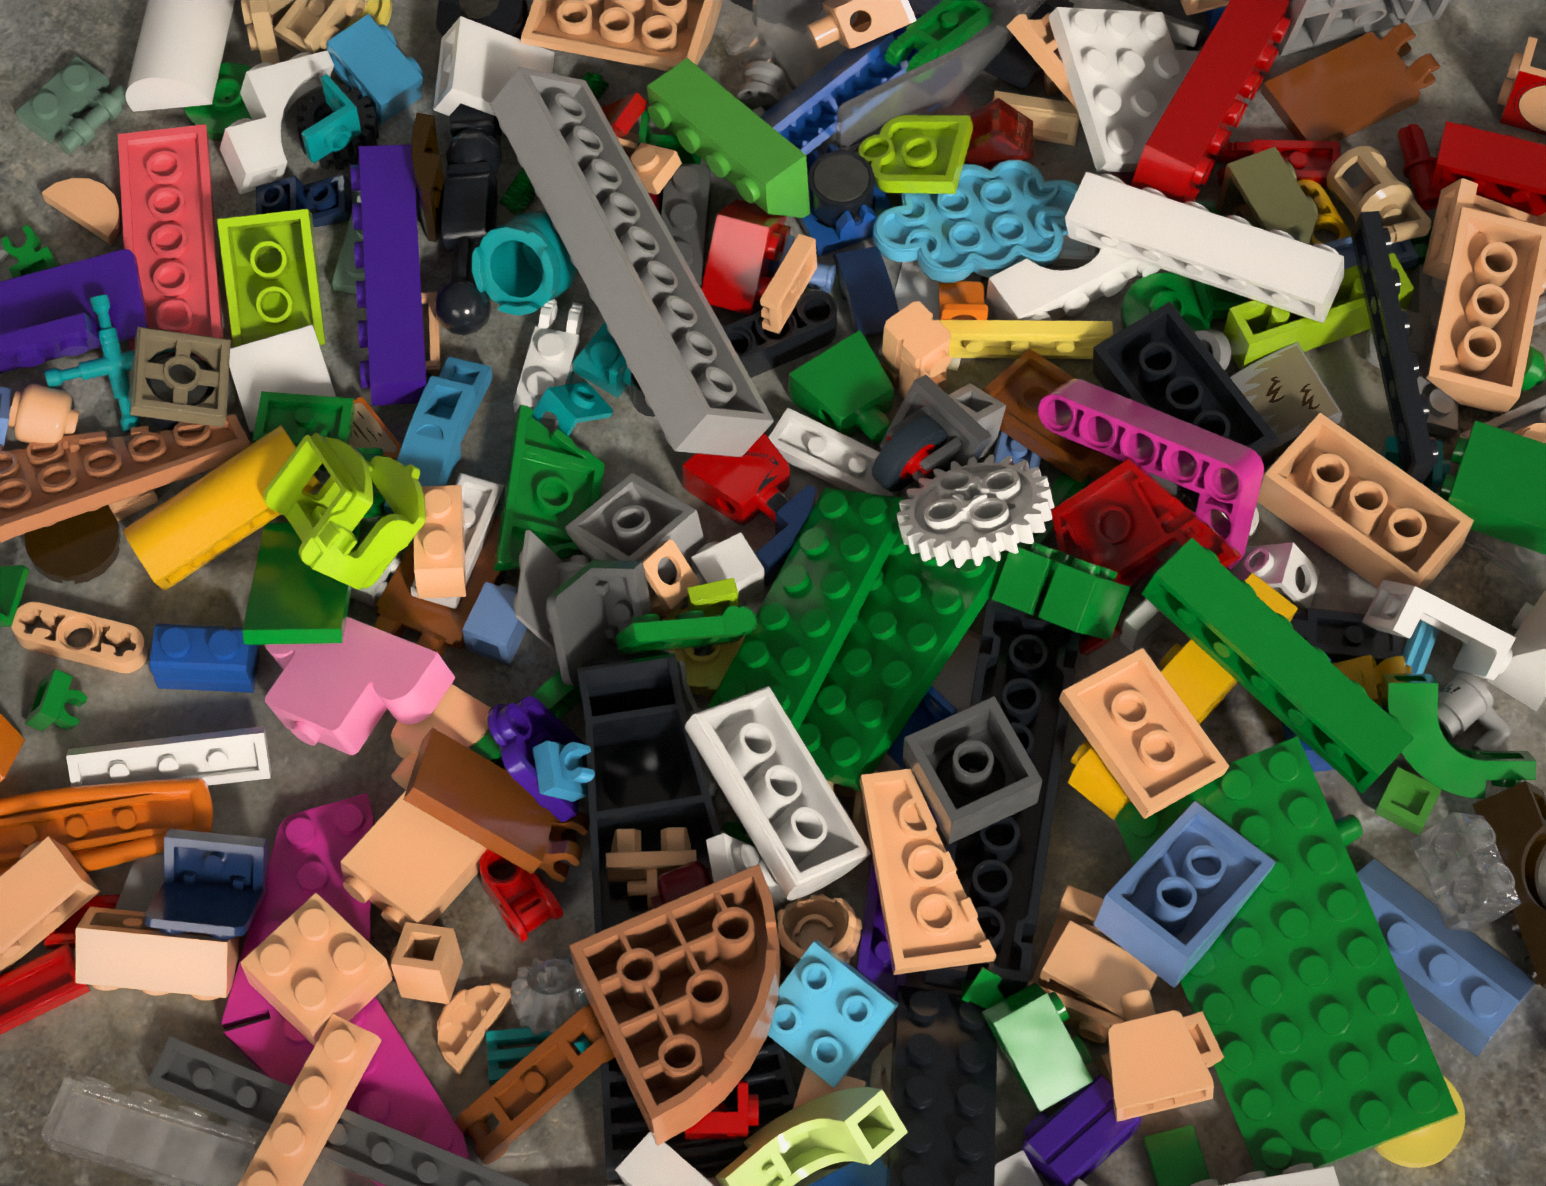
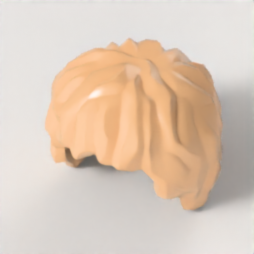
M820 893L818 896L811 895L810 898L802 897L796 899L795 902L787 904L784 910L780 909L775 917L780 958L783 964L792 970L813 941L819 940L848 964L851 957L855 955L861 937L862 922L857 917L855 910L843 898L830 899L823 893Z

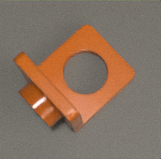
M958 281L955 283H939V320H987L988 306L984 304V284L982 282Z

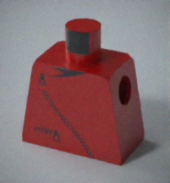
M765 433L758 438L742 457L696 453L682 465L683 488L738 525H746L760 512H763L775 523L776 512L790 501L784 494L790 486L789 464Z

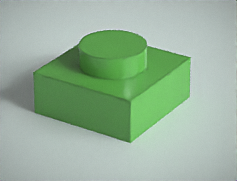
M1397 767L1375 814L1420 835L1442 789L1421 777Z

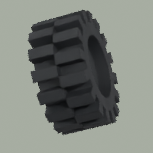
M339 85V88L357 107L362 134L350 140L343 149L333 151L321 158V167L329 169L331 162L335 163L336 170H344L343 162L349 161L350 164H358V146H377L376 139H379L374 106H371L370 99L366 95L361 97V91L353 88L351 93L348 94L347 85ZM317 90L310 93L312 102L304 98L301 102L302 110H297L296 125L301 147L305 155L306 150L302 132L334 113L326 103L325 95H320Z

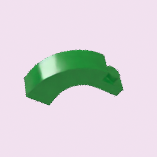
M1382 674L1383 710L1396 716L1404 725L1405 730L1414 737L1402 751V754L1415 771L1427 781L1459 796L1485 799L1486 780H1491L1493 786L1505 788L1522 783V780H1536V760L1528 751L1469 750L1453 744L1443 736L1438 721L1439 683L1432 674Z

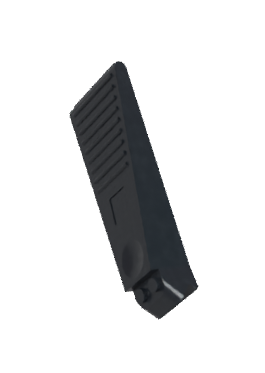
M656 650L591 660L577 668L586 732V745L591 747V752L587 754V768L595 772L594 778L588 782L595 934L650 911L648 910L647 895L628 896L627 882H608L606 853H611L615 830H641L642 852L661 851L662 829L685 827L688 831L691 850H696L697 861L704 864L706 869L711 867L706 840L721 834L697 748L685 729L688 717L683 703L675 653L670 654L665 651ZM767 1036L751 1068L740 1080L748 1081V1094H758L759 1099L758 1126H748V1138L776 1118L792 1110L797 1097L784 1048ZM616 1058L601 1065L607 1182L622 1180L615 1169L650 1132ZM737 1085L726 1099L721 1102L727 1104V1112H737ZM685 1131L665 1141L668 1146L698 1172L725 1168L747 1150L744 1144L745 1140H685Z

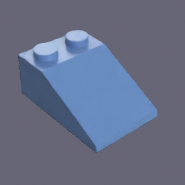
M1194 801L1105 895L1094 926L1175 988L1204 956L1272 870L1276 862Z

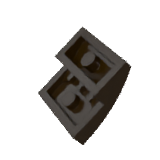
M417 113L412 133V161L420 217L428 241L437 242L441 230L444 195L441 155H439L434 116Z

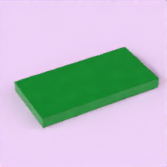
M290 522L267 523L264 525L242 629L244 644L343 643L351 586L313 570L301 560L299 547L302 541ZM359 523L352 531L358 541L356 543L357 548L360 538Z

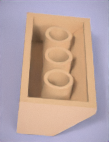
M1462 207L1460 210L1426 379L1461 405L1505 414L1520 398L1546 264L1545 226Z

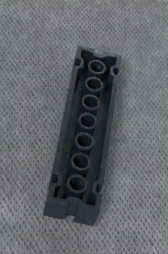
M987 601L970 707L995 696L1043 781L1037 804L949 845L947 843L946 852L949 851L957 868L956 874L967 898L970 897L982 931L988 933L987 938L994 949L996 958L991 962L926 970L924 984L962 991V984H965V980H974L983 967L1003 978L998 984V988L1004 998H1008L1027 987L1034 946L1032 942L1039 913L1069 715L1059 701V697L1063 690L1073 685L1074 667L1081 633L1046 620L1024 618L1025 612L999 602ZM964 768L965 771L970 773L980 772L974 768Z

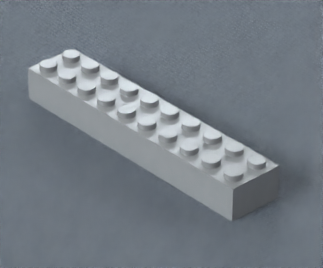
M519 67L490 106L499 121L501 130L511 143L519 164L527 173L536 196L541 200L552 220L554 230L560 235L569 252L572 264L578 269L585 282L590 298L596 303L607 324L610 335L615 339L626 359L628 369L633 373L643 391L647 405L653 410L664 431L665 439L672 446L673 450L677 452L742 457L774 420L586 80Z

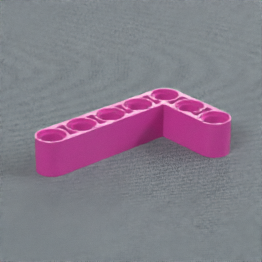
M1080 379L1068 380L1040 401L1038 406L1039 418L1042 424L1051 432L1122 462L1127 459L1133 460L1151 474L1200 493L1195 514L1236 548L1242 556L1226 568L1230 571L1241 562L1245 554L1264 474L1262 459L1256 451Z

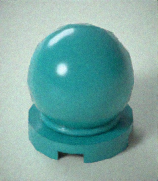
M543 211L517 215L507 224L499 225L483 237L479 247L475 248L472 254V274L477 289L480 293L486 291L491 300L500 305L497 308L498 310L517 316L533 313L554 297L561 295L571 287L579 273L578 269L572 264L570 254L560 235L554 230L548 213Z

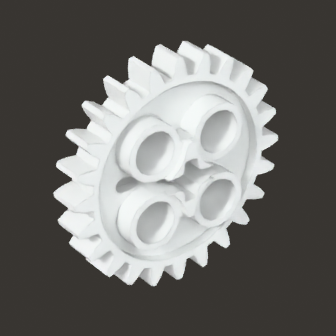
M989 455L984 463H977L975 457L970 458L965 466H960L959 463L953 461L951 462V470L947 472L937 468L934 469V479H918L920 489L913 488L906 491L908 499L899 502L901 512L897 513L904 545L908 544L911 554L920 552L924 562L936 557L938 566H942L950 559H954L956 568H960L967 559H973L976 566H980L983 557L990 556L997 562L1001 559L1000 552L1004 550L1014 554L1018 553L1017 543H1034L1032 533L1045 532L1044 521L1052 520L1051 509L1054 508V503L1047 476H1041L1039 467L1029 469L1027 460L1014 465L1012 456H1007L1000 463H995L994 455Z

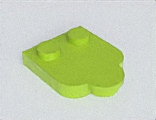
M970 115L897 116L884 124L880 135L866 138L859 146L858 155L865 158L871 165L875 176V185L883 192L956 194L973 131Z

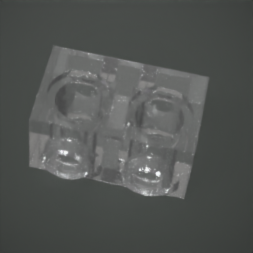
M1453 812L1410 840L1446 929L1477 932L1521 904L1514 888V876L1504 864L1495 843V832L1484 816Z

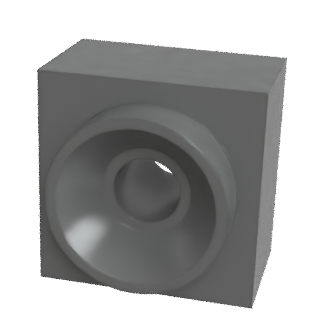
M995 696L904 738L902 761L906 769L912 770L929 810L948 845L1038 803L1043 780ZM964 768H974L980 772L970 773L965 771Z

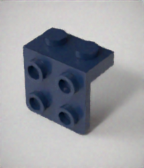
M169 828L164 836V882L145 913V925L150 928H158L167 934L196 932L209 934L211 937L221 940L245 935L267 894L268 839Z

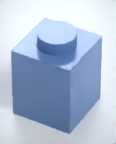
M485 582L462 629L467 651L510 666L528 629L515 617L514 597L518 593V588L507 584H502L499 587Z

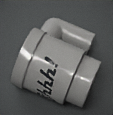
M1457 672L1450 682L1438 692V721L1443 736L1450 741L1456 734H1462L1478 720L1487 732L1472 746V750L1496 751L1509 738L1511 729L1492 708L1494 704L1493 697L1488 688L1477 677L1468 672Z

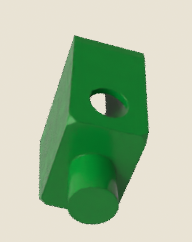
M860 330L789 373L788 397L813 420L848 437L862 430L873 444L882 442L892 423L885 414L892 409L894 388Z

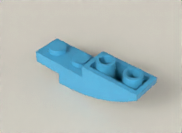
M448 356L439 376L431 375L413 414L397 458L398 462L406 466L412 464L420 469L418 480L421 487L448 485L462 456L461 442L492 381L491 366ZM385 500L384 511L395 514Z

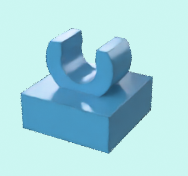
M545 741L533 747L540 794L571 802L587 796L586 783L594 778L595 772L592 769L583 767L582 756L590 753L591 747L576 742L563 745L551 741Z

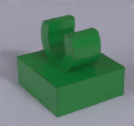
M54 669L39 682L24 724L40 731L45 730L52 723H55L62 729L71 730L78 725L80 719L70 716L66 712L65 703L81 707L86 703L88 697L79 690H68L73 676Z

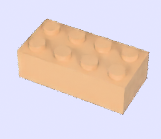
M1322 413L1315 417L1264 474L1257 502L1378 589L1383 580L1413 585L1425 591L1461 549L1474 522L1473 519Z

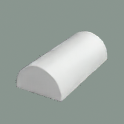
M148 0L126 91V101L133 112L212 104L235 0Z
M769 686L697 712L687 721L685 725L687 733L787 900L802 898L829 885L851 871L871 854Z

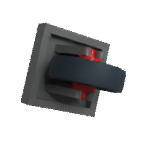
M924 375L914 380L880 443L882 450L873 464L872 476L887 491L893 493L900 491L915 480L918 482L920 478L934 479L933 470L936 468L945 472L951 470V462L953 461L959 463L960 466L967 465L968 460L972 457H975L978 461L992 435L927 375Z

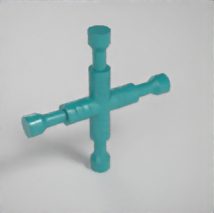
M100 295L90 298L92 310L98 317L101 331H98V336L104 357L79 362V366L64 370L58 368L44 370L48 387L53 388L60 386L64 381L82 377L83 380L108 375L114 399H118L122 414L120 420L122 432H130L131 428L140 427L138 417L130 415L131 402L127 401L130 388L127 370H131L134 350L122 353L117 330L112 328L108 313L110 309L108 295ZM175 349L165 350L163 352L155 354L148 362H151L155 357L166 352H175Z

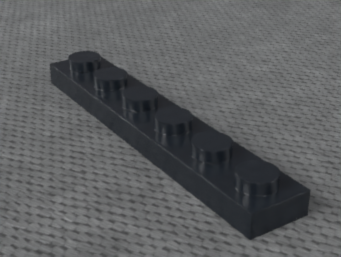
M1379 211L1361 212L1351 232V239L1401 466L1404 472L1418 482H1424L1434 465L1438 462V445L1433 436L1429 437L1426 423L1429 416L1428 401L1425 394H1420L1417 383L1419 361L1417 354L1414 351L1410 352L1407 339L1410 332L1409 316L1406 310H1401L1398 299L1400 276L1398 270L1391 267L1389 258L1391 236L1388 228L1382 227Z

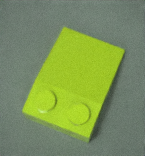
M309 209L217 219L233 348L313 325L319 346L326 345L313 217Z

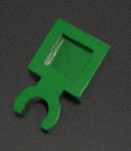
M27 224L22 227L27 236L23 246L16 247L14 242L7 236L2 238L4 250L19 261L8 268L13 278L61 266L55 253L48 246L41 249L40 236Z

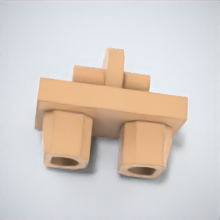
M671 827L662 829L661 851L642 852L641 830H615L611 853H606L608 882H627L628 896L647 895L648 910L654 909L650 897L659 894L656 885L658 877L687 863L697 861L696 850H691L687 828Z

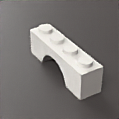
M1098 248L1099 253L1092 261L1072 270H1051L1041 267L1029 259H1025L989 278L986 303L998 320L1056 321L1065 315H1077L1090 302L1104 295L1106 297L1113 296L1120 292L1127 283L1140 276L1146 277L1155 274L1161 268L1102 248Z

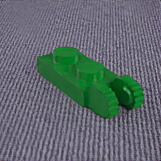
M943 0L918 18L917 21L906 27L905 32L897 40L891 42L886 51L885 60L893 66L899 65L900 62L908 58L913 48L917 49L919 52L910 60L906 73L913 79L918 80L922 75L924 76L929 72L935 61L938 63L992 22L994 10L978 0Z
M741 605L739 608L737 606H728L721 614L712 617H705L704 611L701 610L678 614L675 620L661 621L658 614L638 616L631 619V625L616 635L618 651L621 654L656 650L708 647L711 645H723L729 642L732 644L755 629V625H757L756 613H753L752 609H748L747 606L743 607Z

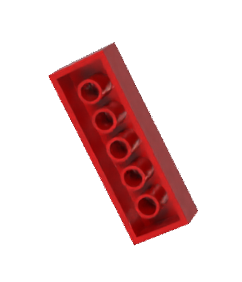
M1230 0L1145 144L1130 186L1141 190L1145 187L1153 188L1162 192L1168 199L1181 203L1196 201L1200 189L1195 187L1196 184L1205 185L1216 164V160L1212 159L1213 154L1222 156L1233 133L1228 130L1229 126L1238 128L1248 107V104L1243 101L1245 98L1253 101L1262 84L1264 77L1259 74L1260 71L1268 74L1275 62L1279 49H1276L1273 44L1274 42L1280 44L1289 28L1291 19L1285 17L1291 0Z

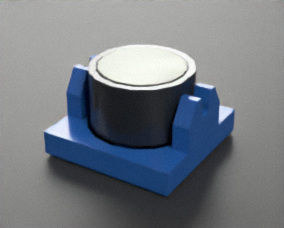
M830 145L827 154L821 156L817 150L813 151L806 160L810 214L805 218L797 219L805 235L816 239V255L819 257L872 238L873 226L877 216L883 211L892 208L885 193L875 185V176L871 165L858 153L840 150L835 145ZM821 221L827 225L836 226V229L826 227L820 224L819 222Z

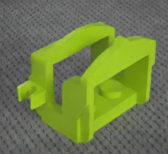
M314 433L312 436L306 435L263 493V500L267 507L286 516L301 539L302 544L299 547L301 560L313 570L357 590L374 585L399 551L408 546L426 521L425 498L418 480L420 476V469L412 464L406 466L392 458L375 456L371 462H368L355 447L339 439L324 437L318 433ZM323 463L331 476L317 494L312 495L304 491L303 488ZM372 483H374L395 514H389L381 518L357 548L356 543L358 541L352 531L373 504Z

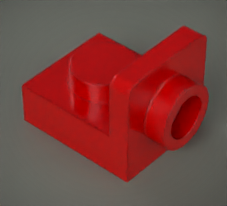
M740 1081L737 1084V1112H727V1104L720 1103L694 1126L685 1130V1140H747L748 1126H758L759 1121L758 1094H748V1081Z

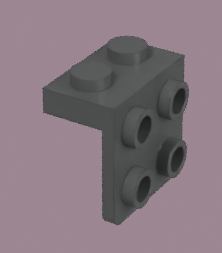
M592 560L548 597L546 618L552 629L556 648V664L560 669L562 681L565 685L575 686L578 684L577 668L588 661L609 656L626 655L618 651L616 635L631 625V619L653 614L643 561Z

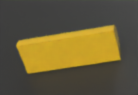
M282 425L123 529L127 541L154 583L164 591L281 515L267 507L263 500V493L296 449L295 444ZM314 474L303 490L312 494L323 486Z

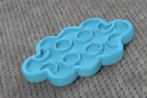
M1006 160L998 163L991 170L976 164H964L956 194L902 193L901 206L887 209L877 216L873 226V244L875 247H878L880 253L887 259L897 262L917 260L924 274L932 280L942 283H955L964 280L972 272L990 278L1025 259L1045 267L1051 265L1060 255L1064 240L1063 235H1068L1065 216L1079 186L1066 180L1045 181L1038 168L1022 160Z

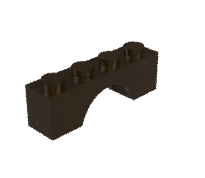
M1524 781L1472 804L1478 818L1473 823L1480 843L1484 848H1489L1495 865L1490 867L1492 878L1500 892L1506 893L1512 910L1507 912L1510 926L1519 939L1523 938L1529 956L1524 959L1527 971L1535 984H1540L1541 987L1546 989V903L1541 895L1538 881L1540 863L1546 852V797L1543 790Z

